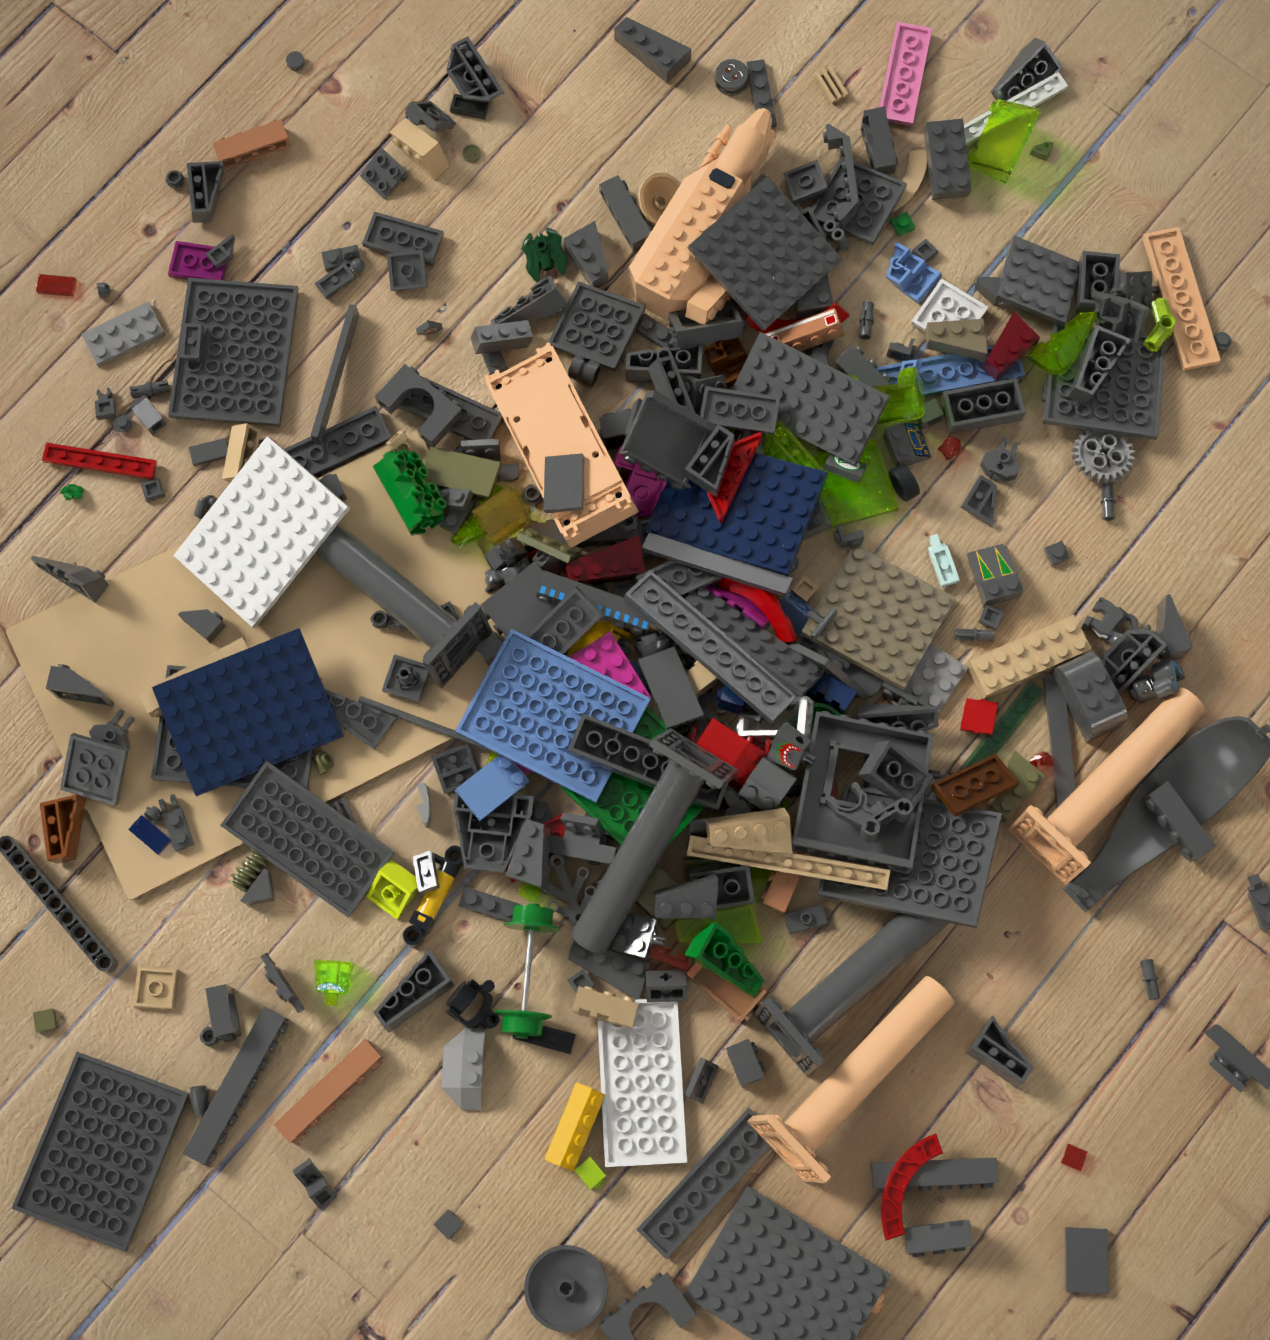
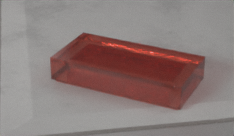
M39 274L36 292L38 294L74 297L77 280L75 277Z

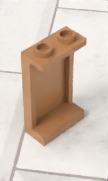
M697 963L686 973L689 979L740 1023L743 1020L748 1022L754 1015L752 1011L756 1005L760 1006L768 998L765 996L768 991L762 987L759 989L756 997L753 998Z

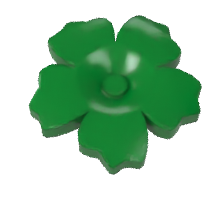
M68 484L60 490V494H63L65 500H80L83 498L84 488L76 484Z

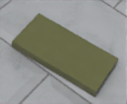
M430 447L424 465L429 472L425 482H432L437 487L470 490L474 496L491 499L502 464L498 461Z

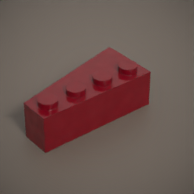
M638 535L566 563V578L585 585L636 579V576L645 572L640 536Z

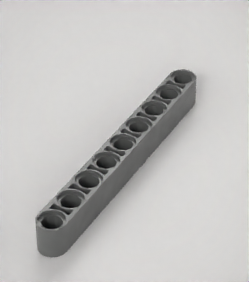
M2 836L0 838L1 854L96 968L105 973L114 972L118 966L115 956L24 847L11 836ZM11 841L12 847L6 850V844ZM24 856V862L18 865V858ZM36 870L35 878L30 879V873ZM48 885L49 889L47 893L42 894L41 890L43 886ZM60 899L61 905L54 909V902ZM72 914L73 920L67 924L66 917ZM85 929L84 937L79 938V931ZM97 943V945H98L97 951L94 952V953H91V951H90L91 946H92L93 944ZM109 958L110 965L104 968L103 961Z

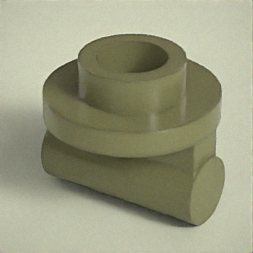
M320 752L312 757L320 775L326 774L334 765L333 758L326 752Z

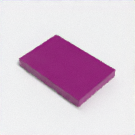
M176 241L168 275L169 277L187 280L188 278L224 280L228 262L217 269L206 256V253L213 249L214 246Z

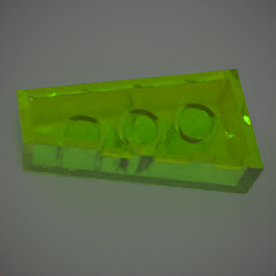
M753 904L717 912L716 918H692L674 923L678 942L691 943L696 935L713 922H716L732 934L736 943H762Z

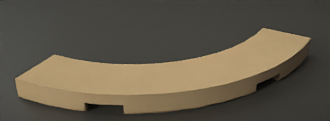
M926 150L908 152V167L902 179L903 182L907 183V187L892 214L897 213L906 206L920 188L927 166Z

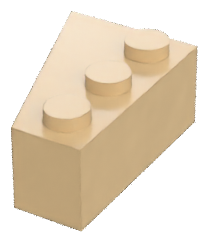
M578 986L572 1011L576 1015L633 1029L639 1005L635 1003L636 999L624 996L621 999L615 997L616 994L604 991V993H600L591 987L585 986L583 988Z

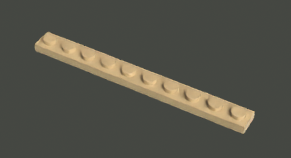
M692 834L690 835L687 852L688 856L887 890L890 869L813 855L711 846L707 837Z

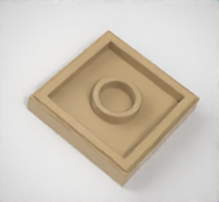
M138 967L133 1007L174 1010L179 970Z

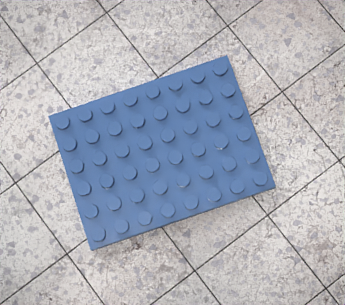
M511 629L455 732L597 803L613 772L567 754L582 714H587L634 733L651 698Z

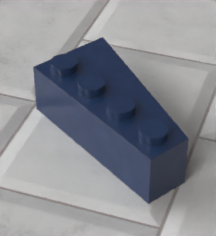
M824 673L804 695L815 703L827 704L836 709L840 715H845L854 702L858 691Z

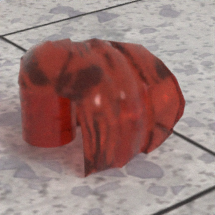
M948 436L937 450L948 461L961 453V442L955 437Z
M1039 752L1030 761L1037 769L1038 761H1040L1041 766H1053V758L1048 752Z

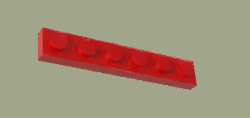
M47 442L42 457L44 463L149 480L154 479L157 461L152 459Z

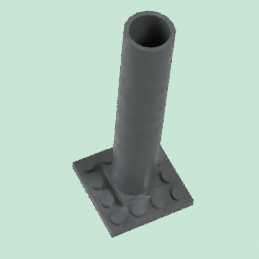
M340 523L337 524L315 552L431 648L424 654L422 661L435 684L441 689L477 650L476 646L493 633L479 604L475 602L472 606H468L463 613L464 615L456 620Z
M671 728L653 738L649 745L654 748L653 752L657 755L667 756L669 763L571 932L572 938L579 945L596 954L606 953L705 780L708 786L714 789H721L739 771Z
M899 913L787 1011L782 1013L780 1004L775 999L771 1000L768 997L756 1010L754 1016L801 1071L808 1076L824 1062L822 1059L823 1054L817 1047L813 1048L811 1044L949 923Z

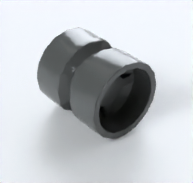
M575 355L570 364L568 376L576 381L582 379V383L593 386L598 378L601 364L592 360L587 362L586 358Z

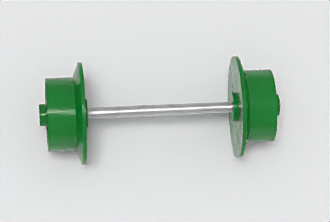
M533 903L516 905L513 907L512 921L504 923L506 928L528 931L521 1010L495 1011L496 1014L503 1017L502 1033L514 1034L516 1038L528 1039V1036H542L543 1021L552 1018V1015L527 1011L534 932L551 933L560 931V928L552 925L553 909L541 907L539 904Z

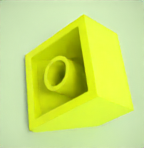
M391 859L378 871L366 897L398 920L418 893L416 877Z

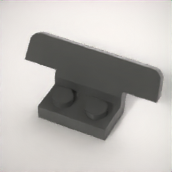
M499 439L461 441L462 454L501 462ZM519 463L502 464L499 472L501 476L499 481L518 479Z
M563 812L560 820L566 831L563 838L551 836L550 853L611 864L618 850L616 847L602 845L605 829L598 818Z
M1215 1024L1211 1026L1205 1034L1219 1048L1208 1059L1209 1065L1240 1093L1246 1088V1082L1251 1076L1268 1090L1270 1087V1070L1220 1025Z

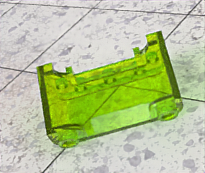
M998 99L997 102L993 101L989 109L992 113L974 150L970 148L967 156L969 168L1006 184L1042 110Z
M917 367L902 369L898 374V383L871 386L891 396L877 424L917 420L924 415V382ZM849 375V376H851V377H853V378L859 380V379L857 378V376H855V375Z

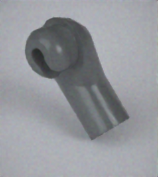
M207 495L199 499L193 516L203 518L205 509L213 506L217 498L213 495Z

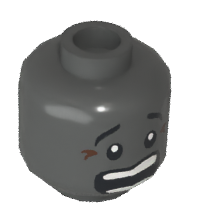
M1144 675L1135 679L1130 684L1131 689H1128L1131 699H1136L1139 703H1145L1156 698L1157 695L1153 689L1154 678Z

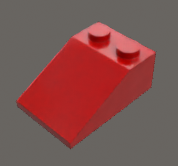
M714 718L711 719L696 742L697 745L737 768L739 771L733 779L744 785L765 753L762 749Z

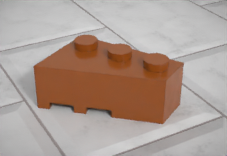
M76 794L40 803L47 861L58 864L76 859L86 803L85 797Z

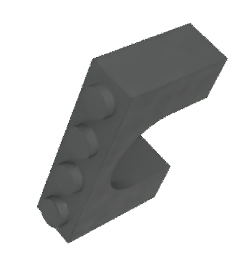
M404 364L376 394V401L381 407L392 414L406 398L412 395L429 397L434 402L433 413L417 431L421 439L431 447H435L463 416L462 406L457 401L448 399V395L442 389L437 390L433 387L434 384L425 377L423 379L414 367L411 366L409 368Z
M658 1273L651 1279L652 1284L645 1288L643 1285L634 1292L636 1297L631 1301L625 1299L617 1306L619 1310L616 1313L612 1314L610 1311L601 1318L603 1323L600 1324V1328L609 1340H637L630 1328V1317L639 1305L646 1302L662 1305L679 1328L695 1317L696 1313L667 1273L664 1275Z

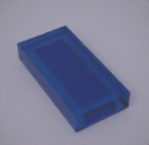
M143 815L128 829L157 855H160L171 842L168 836Z

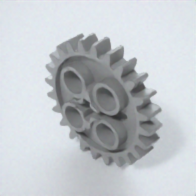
M1085 430L1075 440L1072 452H1074L1072 459H1075L1074 465H1079L1077 471H1084L1083 477L1090 475V481L1095 477L1097 478V483L1103 479L1105 484H1107L1109 479L1112 482H1115L1116 477L1121 480L1123 474L1127 475L1135 459L1133 457L1135 451L1131 450L1133 444H1127L1129 438L1123 439L1122 435Z

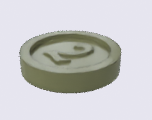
M474 144L467 145L463 149L464 159L468 162L478 161L481 157L480 148Z

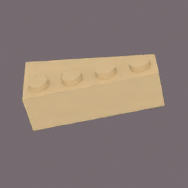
M785 808L705 819L707 839L711 846L792 854L790 816Z

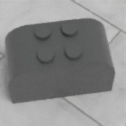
M1088 652L1056 667L1050 674L1063 694L1067 707L1086 743L1121 727L1127 722L1128 714L1126 707L1102 661L1094 652Z

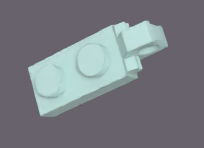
M938 534L930 536L929 542L931 547H928V553L940 587L943 588L959 583L960 579L948 545L940 543Z

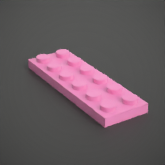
M897 22L879 106H885L889 123L911 127L913 125L932 28Z

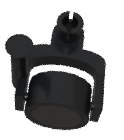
M474 979L462 982L448 999L446 1005L450 1008L445 1013L467 1029L475 1027L478 1023L487 1029L496 1027L500 1018L498 1014L490 1010L493 997L488 993L494 990V982L486 980L480 985ZM477 992H479L484 997L483 1004L477 1014L469 1021H466L460 1014L465 1011L477 995Z

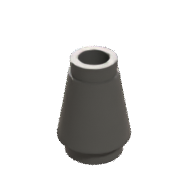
M206 1085L190 1087L188 1094L195 1116H202L208 1109L209 1090H207Z

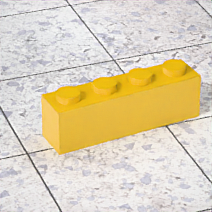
M576 1082L544 1160L574 1172L605 1094Z

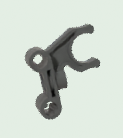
M853 782L851 786V791L859 799L855 807L850 809L840 807L833 796H830L827 800V805L832 809L836 817L861 829L860 837L867 843L875 842L880 828L895 819L900 823L908 822L913 811L912 802L906 798H901L889 806L884 801H879L871 808H867V794L861 789L858 782Z

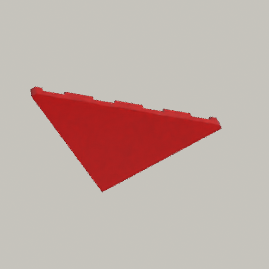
M762 432L734 442L717 498L707 492L719 523L723 522L763 438Z

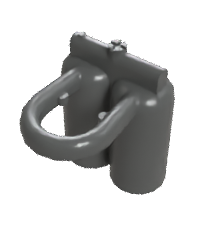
M834 220L826 221L824 229L829 236V239L826 241L828 243L832 241L836 243L837 248L835 251L837 253L840 250L847 251L850 243L844 231L837 226Z

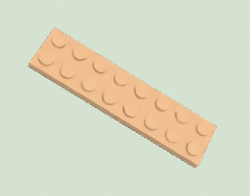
M1175 227L1143 234L1142 239L1156 285L1159 287L1160 298L1168 300L1171 314L1176 321L1172 337L1182 370L1218 364L1221 359L1180 228Z

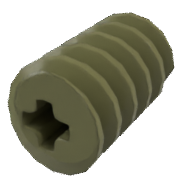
M252 848L250 850L253 855H245L248 862L241 861L243 868L236 867L239 874H231L234 881L227 880L242 892H247L249 890L247 885L252 886V879H257L258 877L257 872L261 873L263 871L261 866H269L266 861L267 859Z

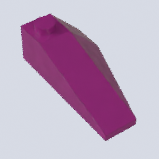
M710 585L705 587L713 595L726 601L727 605L737 609L746 618L756 622L761 629L767 630L771 625L761 609L749 599Z

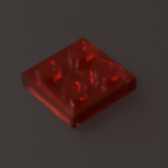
M658 946V949H652L651 957L683 970H690L692 962L688 961L689 958L680 953L674 956L670 954V949L663 946Z

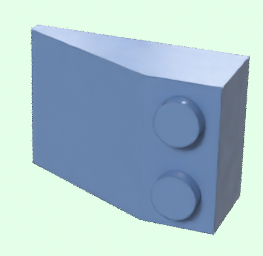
M499 755L455 791L477 819L481 821L512 798L514 794L520 792L530 781L515 762Z

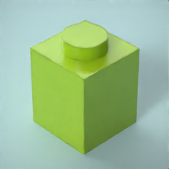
M591 1157L575 1169V1172L590 1190L592 1188L597 1190L605 1183L604 1178L606 1175Z

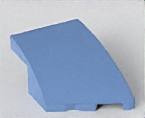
M896 242L894 255L891 257L886 277L902 293L919 304L941 279L942 274L928 266L925 260L912 254L909 248Z

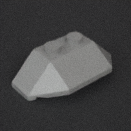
M465 1028L444 1046L441 1088L461 1110H482L486 1028Z

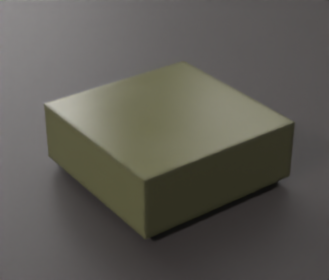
M55 1009L33 1012L36 1033L57 1029Z

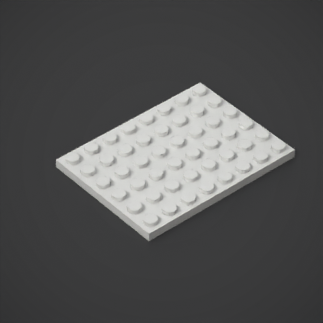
M266 437L173 556L251 627L256 628L349 511L350 507L270 437Z

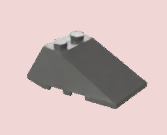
M455 791L453 810L465 869L505 872L515 851L525 820H530L532 817L534 796L514 794L512 798L479 821Z

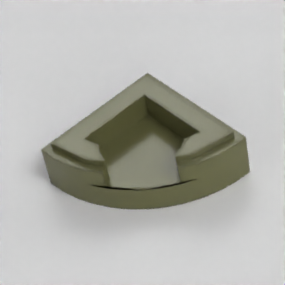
M1045 142L1035 145L1030 155L1047 161L1054 143Z

